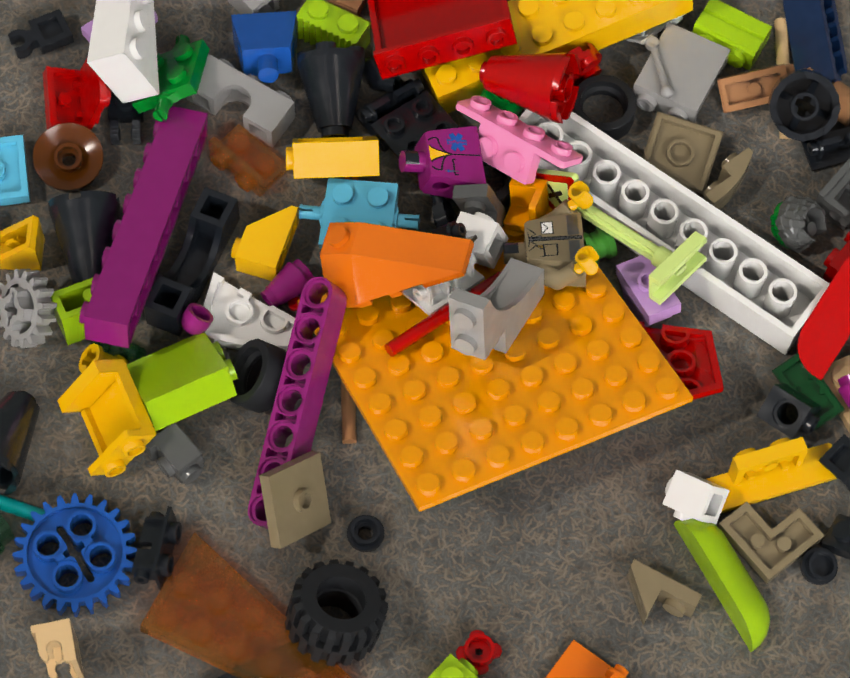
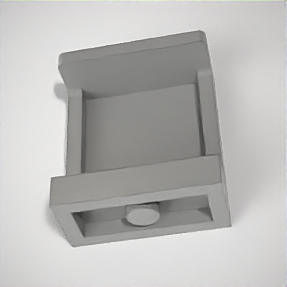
M668 22L659 38L657 50L668 85L673 88L674 93L670 98H663L660 95L662 86L651 53L634 83L633 92L637 101L636 105L644 111H659L695 123L697 115L718 75L721 76L726 67L731 49Z

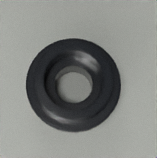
M358 516L350 522L347 528L348 542L354 549L360 552L374 551L384 540V527L374 516ZM362 529H369L372 531L373 536L370 539L364 540L358 534Z

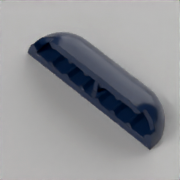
M783 0L795 70L811 67L813 71L821 73L832 83L841 81V75L847 73V60L835 0Z

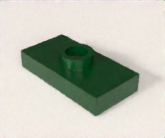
M798 353L772 370L780 384L785 383L822 406L816 415L820 417V420L815 430L845 411L825 381L817 379L805 369Z

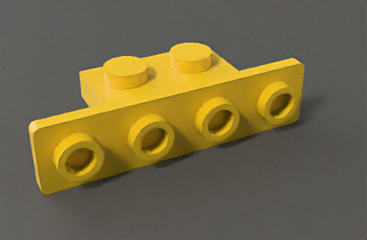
M788 437L781 438L766 448L759 450L747 448L738 452L733 457L727 473L710 477L706 480L730 490L721 513L738 509L745 502L751 505L837 479L818 461L832 447V444L825 443L807 448L803 437L790 440Z

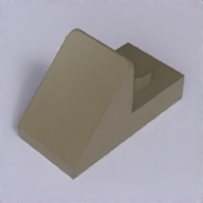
M636 559L633 560L627 578L643 625L657 600L663 603L662 607L664 610L676 617H683V615L692 617L702 594Z

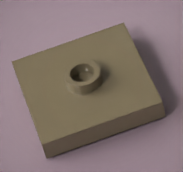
M657 111L642 158L703 198V193L706 189L724 132Z
M310 451L259 475L271 548L282 549L331 524L320 452Z

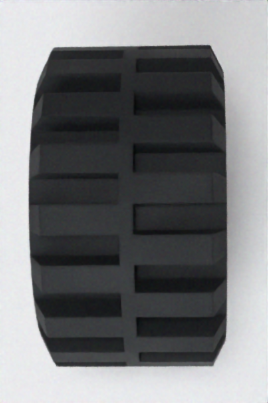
M330 559L328 565H325L323 561L314 564L313 569L306 568L302 572L301 578L298 577L295 582L285 614L287 616L285 627L286 630H290L288 636L292 643H299L297 650L303 655L308 652L312 655L310 660L317 663L319 659L326 661L328 666H335L338 661L343 666L351 665L353 658L359 662L365 658L367 652L370 653L373 650L382 630L388 611V602L385 601L387 596L385 589L378 588L380 581L376 576L369 577L367 575L369 570L363 566L360 569L353 567L354 562L346 561L345 564H339L338 559ZM334 606L341 608L352 618H334L325 613L321 607Z

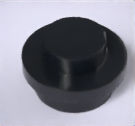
M815 547L803 554L800 561V570L808 582L814 585H823L834 579L837 574L838 564L831 551L823 547Z

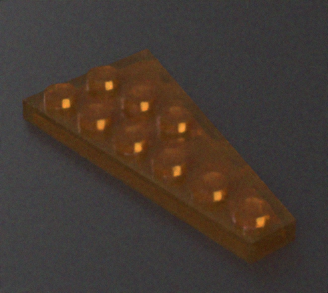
M195 532L174 566L172 576L167 578L140 625V632L238 678H351L337 664L335 666H328L326 661L319 659L317 663L310 660L312 655L308 652L304 655L297 650L299 643H292L288 637L290 630H286L285 627L286 616Z

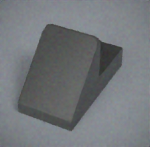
M489 184L454 185L453 200L462 212L472 215L475 212L484 213L494 219L495 222H498L502 228L504 227L503 221L507 211Z

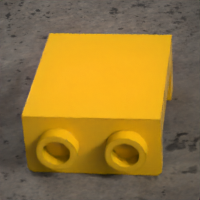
M124 359L94 360L57 400L62 413L80 412L99 455L88 468L90 476L105 475L106 477H115L126 470L129 462L135 456L143 453L146 449L145 446L157 435Z

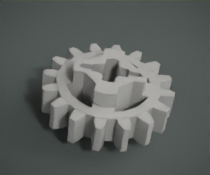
M14 269V273L5 274L7 282H0V289L2 290L0 295V328H5L3 338L5 340L11 339V346H20V348L37 347V344L46 343L45 336L52 335L53 333L49 324L50 322H56L53 310L57 307V303L51 302L50 298L54 293V289L46 288L48 278L40 277L39 270Z

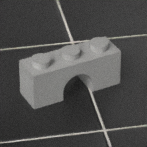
M208 54L197 94L186 97L188 101L213 115H216L229 102L238 101L245 103L249 108L242 116L244 132L272 148L295 119V102L288 94L280 90L274 91L265 86L256 76L246 75L235 69L229 61L222 58L217 59Z

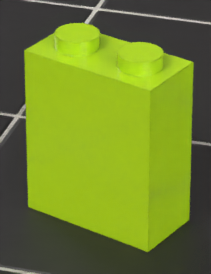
M205 332L188 337L126 364L155 431L237 395L233 381L238 379L231 360L225 359L218 341L212 343Z

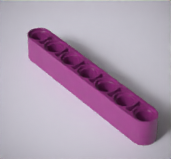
M321 276L308 280L302 289L248 505L250 520L265 529H268L259 475L311 451L347 305L345 292ZM328 292L327 299L321 303L322 296ZM320 327L318 335L312 339L313 332L316 328ZM311 362L309 371L303 375L305 366ZM302 398L300 407L294 411L296 402ZM293 434L291 443L285 446L287 438Z

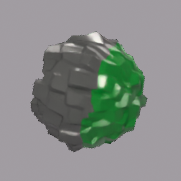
M801 195L786 197L783 202L776 206L774 214L770 217L771 232L781 246L797 253H802L815 242V239L810 236L817 237V235L828 231L826 213L824 208H821L811 198Z

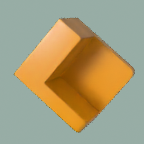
M513 178L509 183L511 205L503 221L504 229L524 232V223L529 220L538 219L546 214L549 207L547 180L535 178L534 183L524 185Z

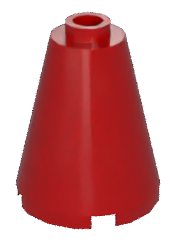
M569 52L495 55L482 63L479 79L480 82H483L485 90L550 121L563 123L562 119L567 120L575 106L579 86H574V74L581 75V64L578 55Z

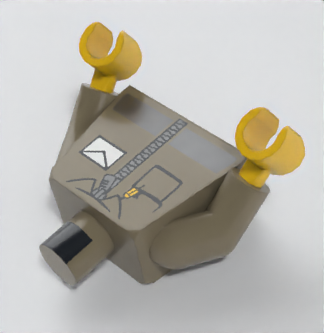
M583 181L574 182L568 190V196L571 198L570 201L565 199L550 213L524 223V242L503 243L504 264H507L510 258H514L543 268L544 285L555 290H561L566 286L586 287V274L594 275L597 272L598 264L595 261H598L599 255L592 246H584L581 212H577V208L587 209L592 206L593 197L589 193L590 188Z

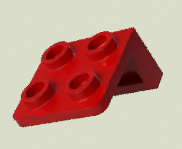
M87 58L80 70L46 66L43 72L46 130L61 123H76L92 130L93 126L99 123L103 109L110 104L111 89L106 86L104 81L89 66Z

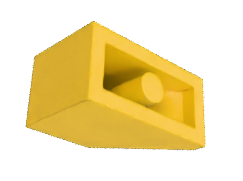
M289 206L246 226L242 238L237 237L231 251V257L235 258L236 271L269 281L274 279L283 267L299 224L298 207Z

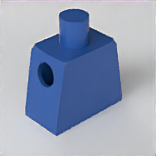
M296 11L231 15L233 42L244 74L258 75L260 81L272 83L278 79L279 74L293 71L298 42Z

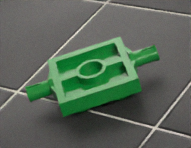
M180 35V37H176L172 50L162 54L157 53L159 95L132 101L133 107L139 114L155 109L153 112L154 119L163 122V119L166 121L170 107L182 98L197 94L210 50L203 39L190 43V39L186 35Z

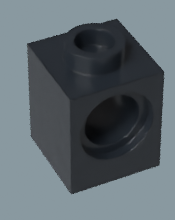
M785 383L775 384L756 416L791 439H796L805 435L809 436L815 430L820 420V417L816 415L822 406ZM790 403L798 409V419L794 423L790 422L786 417V408Z

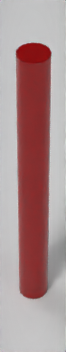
M496 272L468 292L476 295L482 294L501 272ZM449 303L384 345L386 352L391 357H394L450 320Z

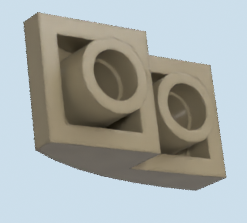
M749 147L740 154L735 152L725 158L720 165L721 171L718 181L709 185L703 193V199L719 210L735 195L745 178L753 154Z

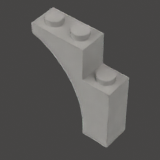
M510 258L500 275L482 294L476 295L455 287L448 297L451 348L464 355H471L482 360H486L492 349L506 354L544 295V269Z

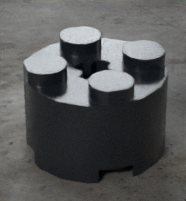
M809 69L794 70L782 76L773 86L768 101L770 116L777 129L788 138L802 142L817 139L827 134L836 124L841 109L839 94L832 82L821 73ZM804 96H809V102L813 108L811 111L805 110L803 114L798 113V106L795 104L798 98L803 100Z

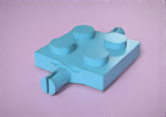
M328 178L326 195L321 206L303 204L299 206V219L319 220L321 229L318 243L320 249H322L329 223L362 222L419 230L420 227L419 214L399 213L397 204L400 188L397 183Z

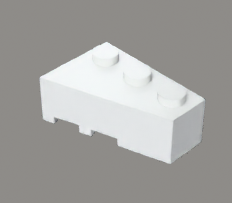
M96 0L87 63L123 104L159 95L154 0Z

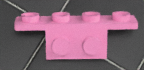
M472 96L470 99L458 101L456 104V110L480 123L478 136L482 160L524 185L534 183L541 158L562 169L582 163L583 155L574 151L572 145L547 136L540 127L528 125L520 121L513 112L501 110L493 106L491 100L486 97Z

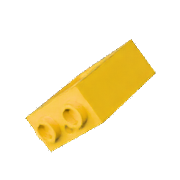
M376 136L292 139L293 147H286V170H293L294 179L380 176L379 140Z

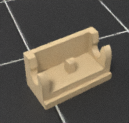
M70 618L30 626L40 658L46 663L50 678H58L56 666L63 662L70 665L72 678H84L79 641Z

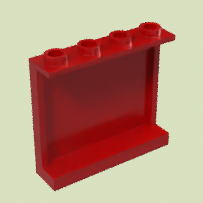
M367 0L375 44L373 56L382 80L517 44L508 0Z

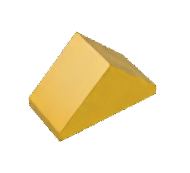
M32 215L0 231V269H31L41 271L45 237L39 217Z

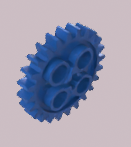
M73 493L71 503L68 504L65 503L61 495L57 496V507L54 508L46 501L43 502L45 513L41 516L37 512L31 511L30 514L34 524L22 523L20 525L22 531L27 536L15 537L14 540L16 546L23 549L12 553L14 561L22 563L14 568L16 575L26 576L20 582L22 589L26 590L34 587L29 594L31 600L34 602L43 596V609L47 611L56 603L58 615L61 616L67 606L72 608L75 617H78L81 606H86L90 614H94L95 602L99 601L105 608L109 607L106 596L111 594L116 598H120L121 593L117 587L118 584L130 586L131 584L130 578L124 573L131 572L133 562L128 559L135 558L137 548L129 546L136 541L134 533H125L130 528L128 519L117 522L121 516L120 510L116 508L107 513L108 502L105 499L97 507L94 506V499L91 494L88 495L84 503L79 502L77 493ZM81 523H88L92 526L91 531L84 536L75 535L73 530ZM59 527L64 528L78 553L81 552L84 564L94 577L93 582L87 581L76 559L70 556L65 541L57 532ZM54 542L59 545L57 552L50 556L40 553L41 547L46 543ZM99 554H108L112 557L110 563L104 567H96L92 564V561ZM74 573L78 576V580L73 586L63 587L59 585V580L64 574Z

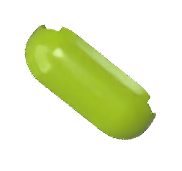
M694 518L675 521L674 526L734 626L750 652L754 651L764 641L770 626V613L765 599L727 537L714 523L701 522Z

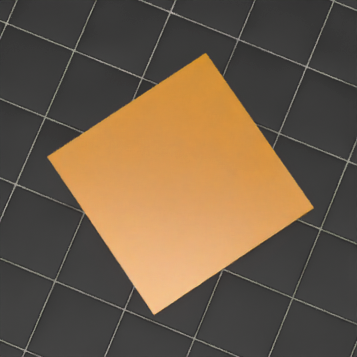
M550 206L548 207L546 214L552 211ZM502 228L509 238L507 242H524V232ZM502 251L494 269L479 264H474V269L485 277L484 280L498 271L502 272L506 266L504 264V252ZM599 266L594 275L586 274V287L566 286L561 290H555L544 285L543 297L506 354L492 349L486 360H482L471 355H464L452 349L449 320L394 357H391L386 352L384 345L429 315L404 295L395 298L387 295L374 299L372 305L363 308L345 309L332 362L419 512L693 401L692 394ZM326 293L322 296L321 303L327 299ZM320 327L316 328V330L314 331V334L316 336L319 333Z

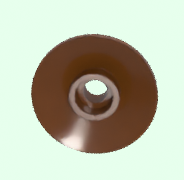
M61 123L50 127L41 134L33 149V164L36 173L48 186L61 191H75L88 186L96 179L103 166L104 155L99 139L91 130L76 123ZM73 156L76 158V161L73 165L67 166L63 164L64 158Z

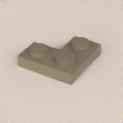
M745 502L718 524V527L725 534L731 545L766 584L802 557L807 550L821 542L825 536L800 508L771 529L748 502Z

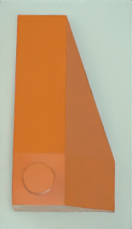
M362 222L329 223L320 252L323 277L345 292L347 297L346 308H363L372 305L374 299L389 295L391 298L403 295V290L422 285L427 288L465 276L474 242L471 239Z

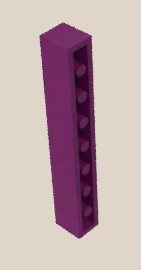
M172 106L166 121L164 119L163 122L155 121L153 129L154 140L152 143L147 142L143 155L144 165L142 168L138 167L135 171L133 193L126 194L123 204L122 220L117 219L114 224L112 246H106L103 252V269L101 274L96 273L91 284V299L89 302L84 301L80 311L79 321L84 324L86 340L129 349L208 136V113Z

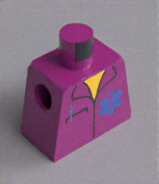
M477 126L432 130L423 133L414 151H401L399 156L400 171L417 172L419 188L423 193L453 199L454 185L486 184Z

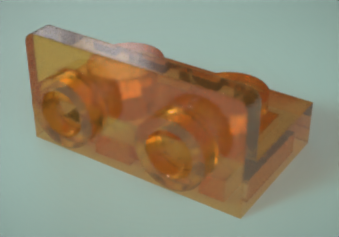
M240 124L234 127L220 141L214 136L208 141L211 162L220 171L227 169L235 176L234 179L238 186L245 192L252 190L261 197L289 171L286 170V163Z

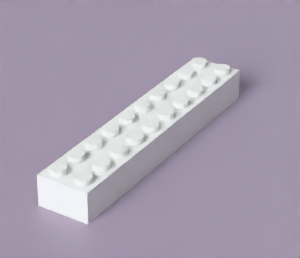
M527 109L518 118L520 121L542 128L547 136L569 143L574 151L583 155L582 163L564 169L541 158L538 168L576 173L579 176V181H583L590 188L589 193L593 197V206L657 246H664L672 252L695 231L705 236L707 243L698 251L706 256V262L682 285L784 355L788 353L798 340L802 327L830 283L573 111L567 120L562 119L563 123L550 121ZM620 242L621 244H623L624 246H626L627 248H629L630 250H632L633 252H635L637 255L641 256V254H639L638 252H636V251L633 250L632 248L628 247V246L625 245L624 243Z

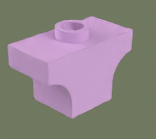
M641 255L616 265V276L623 290L624 302L637 320L644 322L645 327H648L680 313L681 302L675 293H672L661 305L649 298V274L656 267L651 264V260Z

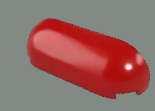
M850 256L839 268L802 327L798 337L797 347L801 363L811 375L819 380L823 379L850 336Z

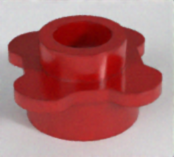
M473 630L465 645L459 646L456 650L457 659L464 658L470 662L477 670L478 675L486 674L489 664L494 659L500 658L502 654L501 646L498 643H494L481 630ZM477 649H480L483 653L482 655L478 656L476 655L475 651Z

